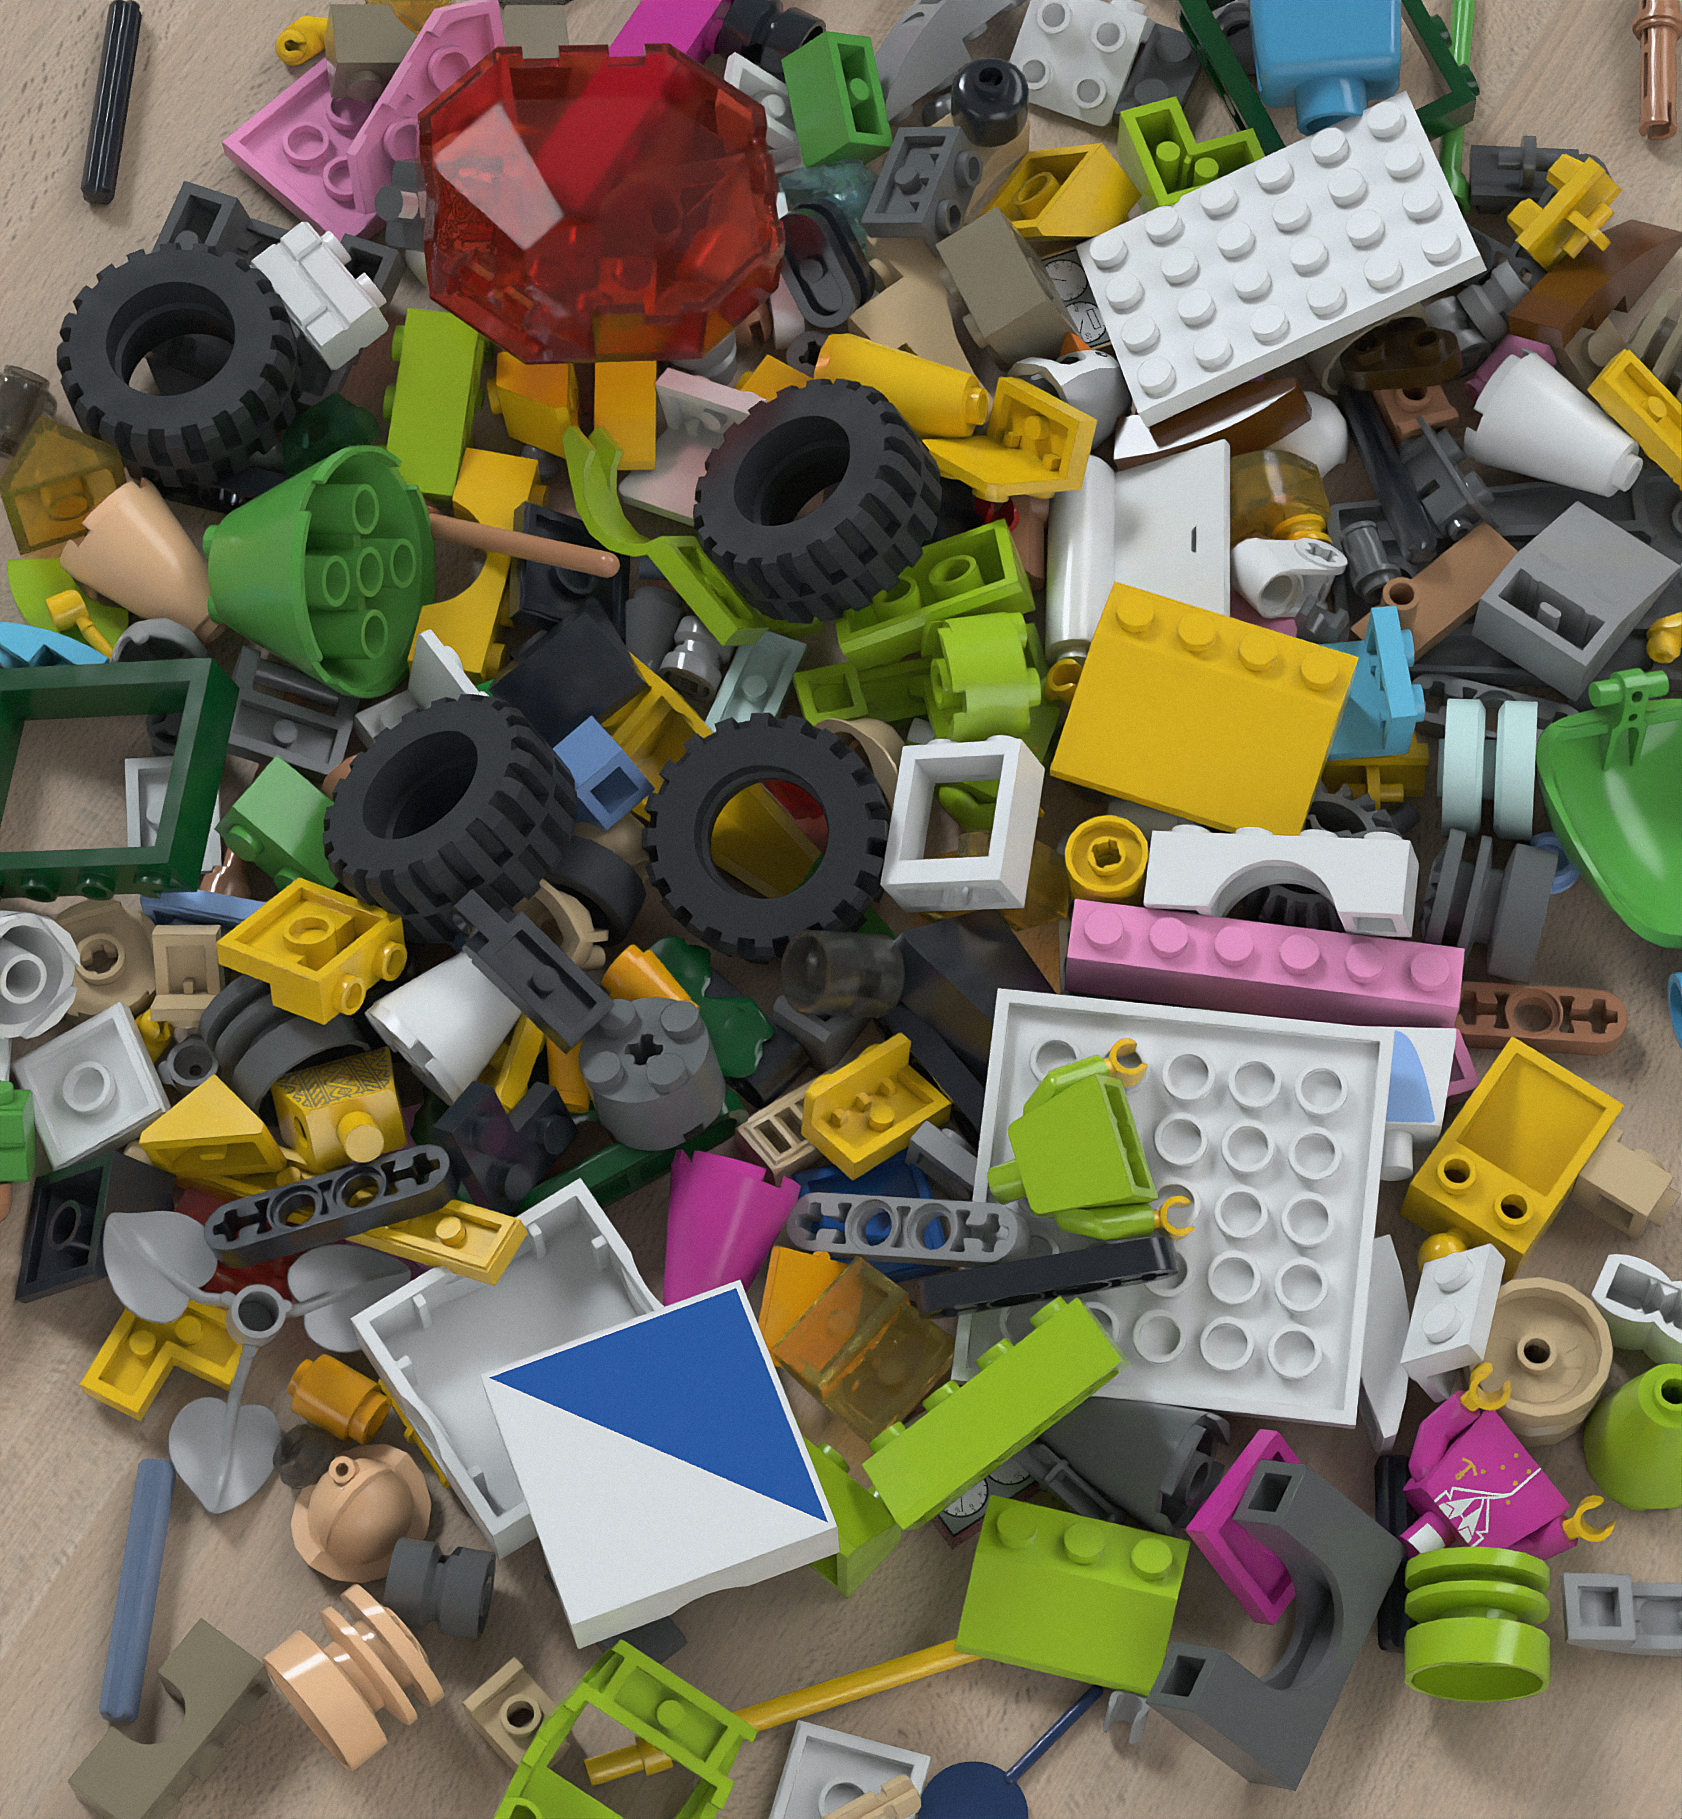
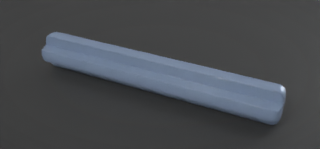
M147 1458L141 1460L138 1464L99 1704V1712L102 1718L115 1723H132L138 1717L176 1479V1472L172 1463L163 1459Z

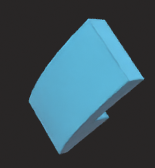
M0 622V669L109 663L108 657L70 637L30 625Z

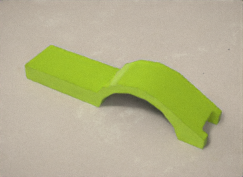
M570 426L561 436L576 510L590 535L610 551L632 557H649L722 646L755 645L770 627L705 555L695 536H660L651 540L639 534L625 518L617 497V468L623 450L604 427H597L587 439L577 426Z

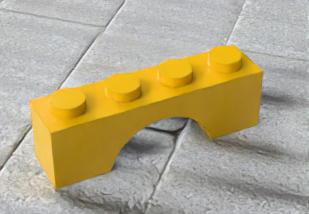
M466 447L452 498L455 518L513 531L514 509L524 501L545 508L548 507L549 486L541 484L538 460ZM482 550L486 556L484 567L478 578L468 589L447 601L422 606L407 659L410 673L418 634L429 629L433 631L443 646H450L457 653L464 673L474 686L494 679L495 675L505 667L507 646L501 644L505 627L514 628L517 621L508 619L512 556Z

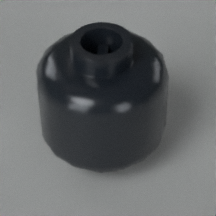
M985 57L975 59L963 66L955 76L952 85L951 118L953 125L961 126L970 142L976 146L996 147L1006 145L1019 136L1026 125L1028 116L1029 87L1025 75L1016 65L1001 58Z

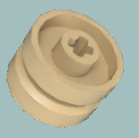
M1542 1277L1511 1280L1500 1286L1485 1355L1482 1361L1492 1363L1493 1370L1486 1379L1480 1381L1478 1386L1483 1391L1491 1393L1499 1390L1506 1381H1511L1509 1400L1504 1406L1495 1411L1523 1447L1529 1448L1556 1444L1579 1431L1598 1403L1600 1393L1605 1386L1610 1370L1613 1346L1608 1324L1593 1301L1569 1284ZM1479 1363L1456 1369L1455 1382L1457 1390L1464 1392L1469 1390L1471 1371Z

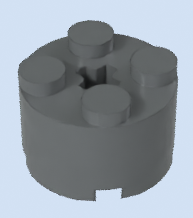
M659 997L642 998L633 1001L614 999L613 1003L615 1006L585 1036L579 1053L581 1074L596 1113L602 1124L613 1133L614 1139L629 1148L645 1151L673 1148L686 1142L684 1134L702 1123L704 1129L708 1127L718 1116L724 1103L726 1094L725 1079L708 1030L696 1006L688 1001H676Z

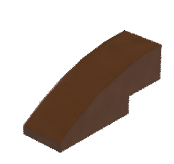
M1296 377L1244 382L1147 428L1139 415L1117 417L1114 461L1119 470L1122 471L1225 439L1230 444V464H1233L1283 439L1310 421L1312 408Z

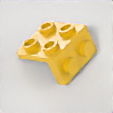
M999 377L986 435L924 439L922 441L936 460L940 476L960 480L973 487V495L980 499L1001 503L1007 502L1011 495L1023 494L1035 498L1049 499L1054 497L1055 492L1082 489L1097 419L1019 377Z

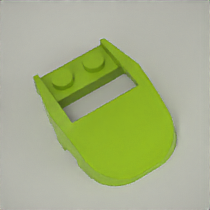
M617 1638L544 1718L532 1743L522 1757L493 1819H624L547 1768V1765L587 1703L700 1777L673 1819H714L718 1810H723L735 1783L728 1778L743 1740L753 1743L758 1729L623 1639Z

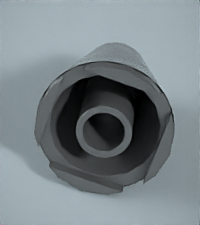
M1089 1397L1041 1435L1040 1442L1060 1460L1066 1458L1070 1462L1069 1468L1150 1532L1180 1539L1176 1531L1180 1527L1186 1529L1195 1517L1199 1505L1209 1498L1222 1479L1225 1465L1214 1461L1218 1442L1230 1447L1231 1430L1227 1420L1211 1412L1143 1401Z

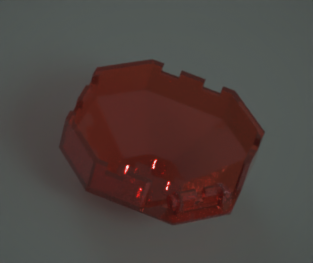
M645 43L643 56L609 57L608 44L558 45L557 58H523L522 46H497L417 114L415 171L429 298L525 365L703 359L779 287L786 238L783 220L779 221L777 212L778 187L772 153H768L766 132L768 125L765 106L670 43Z

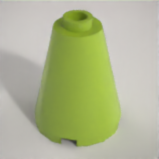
M1667 1363L1658 1365L1612 1390L1597 1403L1585 1424L1583 1444L1586 1457L1585 1463L1589 1476L1608 1498L1630 1510L1645 1512L1646 1509L1668 1508V1510L1682 1507V1365Z

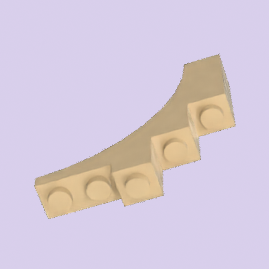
M951 113L931 127L954 126ZM1028 119L1019 136L1006 145L983 147L972 144L983 161V173L980 183L975 187L964 215L963 227L967 225L971 215L995 184L1015 168L1029 151L1030 121ZM886 158L882 160V168ZM869 235L865 237V257L874 273L875 290L880 294L857 309L848 318V333L975 375L956 338L947 302V288L938 273L939 270L946 266L942 257H934L922 238H870ZM979 381L980 388H985ZM988 391V411L985 422L982 425H976L971 436L986 435L994 401Z

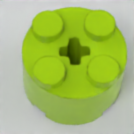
M998 612L928 621L925 624L921 638V657L933 655V660L931 663V675L923 676L922 683L929 721L937 739H949L963 743L986 741L989 737L996 735L1021 738L1023 735L1029 734V707L1040 705L1041 687L1036 669L1034 667L1026 668L1023 650L1026 648L1027 633L1025 621L1020 612Z

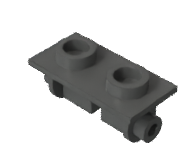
M1422 416L1416 418L1425 434L1418 439L1408 438L1398 446L1397 452L1415 492L1420 497L1437 485L1440 486L1439 489L1422 500V503L1437 525L1440 534L1444 537H1450L1453 541H1459L1473 530L1472 525L1482 518L1494 530L1499 528L1486 507L1495 499L1474 470L1466 475L1459 463L1466 459L1467 455L1453 434L1447 428L1437 433Z

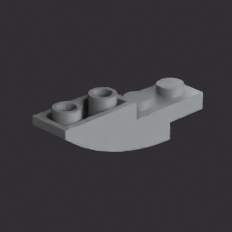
M916 0L891 29L875 54L889 126L908 117L914 110L912 104L922 96L937 93L953 83L954 73L972 60L964 43L984 33L988 28L987 20L998 12L1010 11L1027 0Z

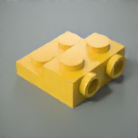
M300 877L216 942L220 965L269 983L274 1006L323 1025L327 1024L340 1012L346 1015L354 1014L361 1007L366 991L380 979L393 981L398 978L407 960L402 917L400 915L387 913L383 908L375 905L370 906L359 899Z

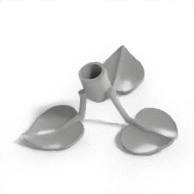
M170 1211L114 1212L108 1216L103 1235L105 1268L114 1293L128 1311L148 1322L167 1324L177 1320L182 1315L190 1298L201 1305L222 1306L228 1310L225 1318L227 1332L237 1344L242 1346V1353L229 1392L228 1403L214 1397L196 1399L177 1414L169 1431L168 1452L174 1470L208 1513L222 1514L250 1499L268 1479L280 1454L281 1431L275 1414L269 1408L258 1404L240 1406L241 1396L253 1357L256 1354V1349L268 1344L275 1337L284 1323L285 1316L296 1318L303 1315L305 1333L317 1346L336 1353H352L362 1350L359 1346L351 1318L408 1284L411 1277V1270L408 1266L385 1253L367 1247L329 1244L307 1251L289 1269L287 1286L298 1304L292 1305L290 1301L283 1300L280 1294L273 1288L260 1284L248 1286L242 1289L236 1296L229 1291H225L222 1294L208 1293L199 1288L206 1285L212 1279L217 1267V1258L206 1243L204 1226L189 1216Z

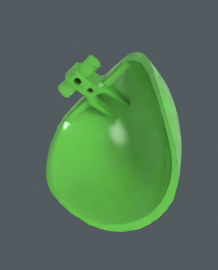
M1640 668L1616 671L1610 675L1608 680L1592 682L1589 686L1590 701L1594 707L1598 708L1562 718L1551 723L1540 734L1535 757L1544 807L1554 834L1567 859L1602 904L1643 939L1664 948L1682 949V699L1648 700V698L1663 696L1668 693V678L1662 670L1644 673Z

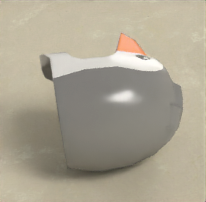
M1069 331L1065 335L1059 358L1056 361L1029 357L1016 362L1007 372L1008 377H1019L1097 419L1091 450L1099 447L1116 431L1117 417L1130 416L1132 413L1133 399L1119 362L1104 352L1092 350L1079 336Z

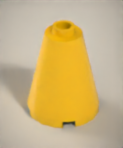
M850 333L829 335L820 350L813 380L830 379L834 384L836 379L857 381L863 386L875 388L883 393L888 401L896 407L921 440L968 437L972 435L976 425H982L985 422L988 411V393L985 388H980L979 381L973 374Z

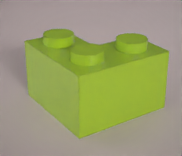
M1177 96L1120 111L1117 154L1125 173L1142 194L1138 200L1142 214L1158 207L1174 205L1180 201L1181 196L1265 157L1253 128L1196 143Z

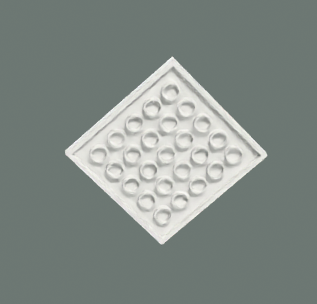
M998 988L972 1202L999 1204L989 1187L987 1179L988 1169L1015 1159L1007 1133L1008 1126L1023 1116V1105L1046 1074L1052 1069L1093 1055H1099L1103 1059L1108 1058L1115 1042L1123 1038H1130L1137 1042L1136 1051L1128 1056L1119 1057L1117 1059L1119 1064L1129 1069L1136 1068L1140 1064H1148L1145 1076L1141 1082L1135 1086L1124 1087L1158 1196V1200L1145 1204H1149L1152 1210L1158 1209L1166 1200L1174 1196H1184L1192 1203L1186 1208H1169L1167 1210V1220L1171 1226L1178 1229L1190 1226L1195 1227L1185 1238L1177 1241L1173 1240L1179 1269L1178 1274L1158 1281L1063 1297L1067 1304L1077 1297L1082 1299L1132 1363L1131 1366L1091 1397L1143 1401L1216 1414L1355 1429L1395 1030ZM1027 1197L1003 1205L1019 1213L1027 1220L1031 1229L1032 1243L1028 1254L1023 1260L1145 1238L1162 1237L1157 1230H1154L1150 1237L1102 1241L1065 1232L1055 1223L1054 1219L1035 1216L1030 1208ZM1002 1226L995 1233L979 1232L971 1228L972 1238L979 1239L993 1247L997 1241L1006 1240L1008 1236V1230ZM1054 1299L958 1316L951 1380L954 1379L957 1384L965 1385L981 1372L975 1361L990 1348L1005 1338H1008L1013 1346H1015L1032 1333L1035 1328L1029 1322V1319Z

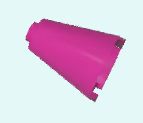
M682 1149L676 1150L674 1160L671 1163L663 1306H669L741 1280L745 1293H747L795 1207L801 1186L783 1176L781 1186L778 1188L763 1182L766 1172L765 1168L733 1158L695 1150L691 1160Z

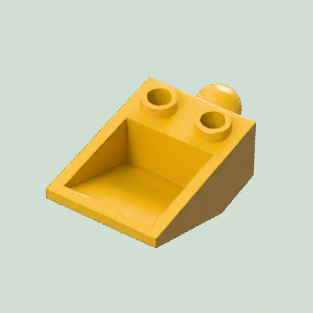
M1512 1036L1415 1175L1407 1190L1399 1214L1432 1234L1421 1244L1418 1250L1417 1264L1421 1274L1426 1262L1446 1257L1455 1252H1463L1492 1243L1506 1260L1502 1279L1506 1282L1514 1280L1549 1229L1574 1189L1579 1173L1611 1126L1614 1125L1624 1108V1104Z

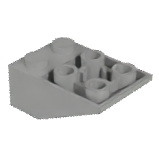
M1576 501L1521 549L1482 595L1471 635L1576 702L1678 574L1681 566L1581 502Z

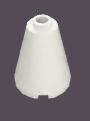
M1523 348L1521 349L1522 359L1513 354L1508 356L1493 373L1475 404L1474 410L1482 413L1483 417L1477 432L1469 427L1466 428L1464 435V451L1466 455L1481 464L1606 497H1611L1619 489L1624 492L1630 489L1643 465V459L1638 457L1639 444L1537 353Z
M0 910V1039L6 1040L5 1038L16 1037L29 1039L38 1037L56 1025L74 1002L78 988L73 986L75 965L80 967V954L70 933L46 916L29 912Z
M464 951L378 999L365 1012V1016L386 1045L394 1053L398 1051L412 1066L409 1070L449 1106L457 1100L472 1081L478 1079L522 1014V1011L471 963L472 959Z

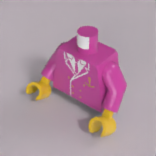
M1481 1362L1477 1364L1470 1374L1469 1390L1466 1392L1457 1390L1419 1425L1408 1464L1412 1478L1404 1486L1403 1494L1421 1518L1398 1537V1540L1407 1547L1405 1554L1409 1559L1421 1553L1443 1548L1472 1546L1502 1548L1523 1552L1546 1561L1577 1546L1578 1537L1590 1542L1603 1541L1611 1535L1615 1527L1616 1520L1608 1522L1607 1525L1601 1528H1594L1585 1521L1584 1512L1588 1509L1596 1508L1604 1501L1603 1497L1597 1495L1587 1496L1583 1499L1574 1517L1568 1519L1562 1515L1571 1506L1495 1411L1504 1406L1509 1400L1511 1381H1506L1499 1390L1491 1393L1483 1391L1478 1386L1480 1381L1486 1379L1493 1370L1492 1363Z

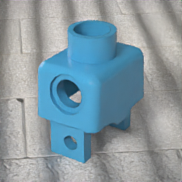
M1249 0L1250 33L1260 99L1265 105L1272 108L1295 106L1297 129L1301 134L1310 136L1348 117L1363 115V110L1369 108V100L1388 99L1393 97L1399 90L1401 0Z

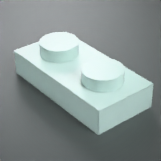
M767 631L755 645H740L705 723L713 732H716L714 723L731 717L738 723L749 721L751 713L770 712L775 718H780L794 687L793 673L801 671L807 658V644Z

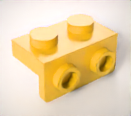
M902 1033L896 1034L882 1044H873L867 1047L857 1059L838 1071L818 1077L805 1092L801 1135L852 1181L909 1146L910 1138L926 1120L936 1128L950 1120L952 1102L908 1064L911 1041Z

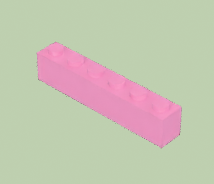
M1075 899L1064 990L1353 1026L1454 1028L1460 1003L1465 948Z

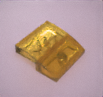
M857 1255L772 1347L770 1352L772 1357L812 1397L869 1444L898 1421H902L953 1365L956 1339L930 1319L919 1318L918 1310L910 1305L909 1293Z

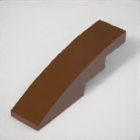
M1633 219L1603 231L1602 233L1611 241V244L1603 252L1588 242L1574 259L1569 255L1566 256L1540 279L1507 315L1510 335L1564 349L1581 327L1596 331L1612 310L1628 313L1681 248L1682 232Z

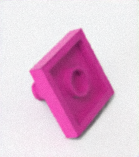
M1259 1429L1209 1498L1199 1505L1195 1517L1185 1530L1255 1623L1274 1625L1296 1595L1291 1576L1284 1563L1276 1554L1233 1521L1232 1518L1260 1459L1301 1465L1302 1463L1278 1431Z

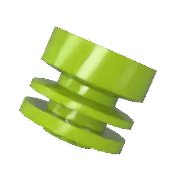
M1472 1546L1443 1548L1421 1553L1408 1560L1405 1568V1586L1411 1592L1407 1594L1405 1600V1613L1412 1620L1421 1624L1407 1630L1404 1639L1405 1684L1412 1690L1430 1697L1481 1703L1529 1698L1547 1690L1550 1684V1638L1543 1630L1533 1627L1547 1620L1550 1613V1601L1544 1596L1550 1586V1568L1543 1560L1527 1553L1513 1550Z

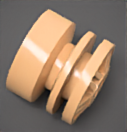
M353 1584L340 1595L344 1606L355 1622L352 1626L331 1606H326L319 1612L324 1629L332 1641L325 1648H322L301 1630H296L261 1658L273 1681L305 1724L337 1761L351 1772L356 1770L388 1743L382 1725L375 1715L378 1710L384 1707L395 1718L406 1725H411L418 1719L415 1709L403 1692L405 1688H408L426 1707H433L445 1697L441 1685L432 1672L427 1654L411 1631L391 1609L379 1604L358 1584Z

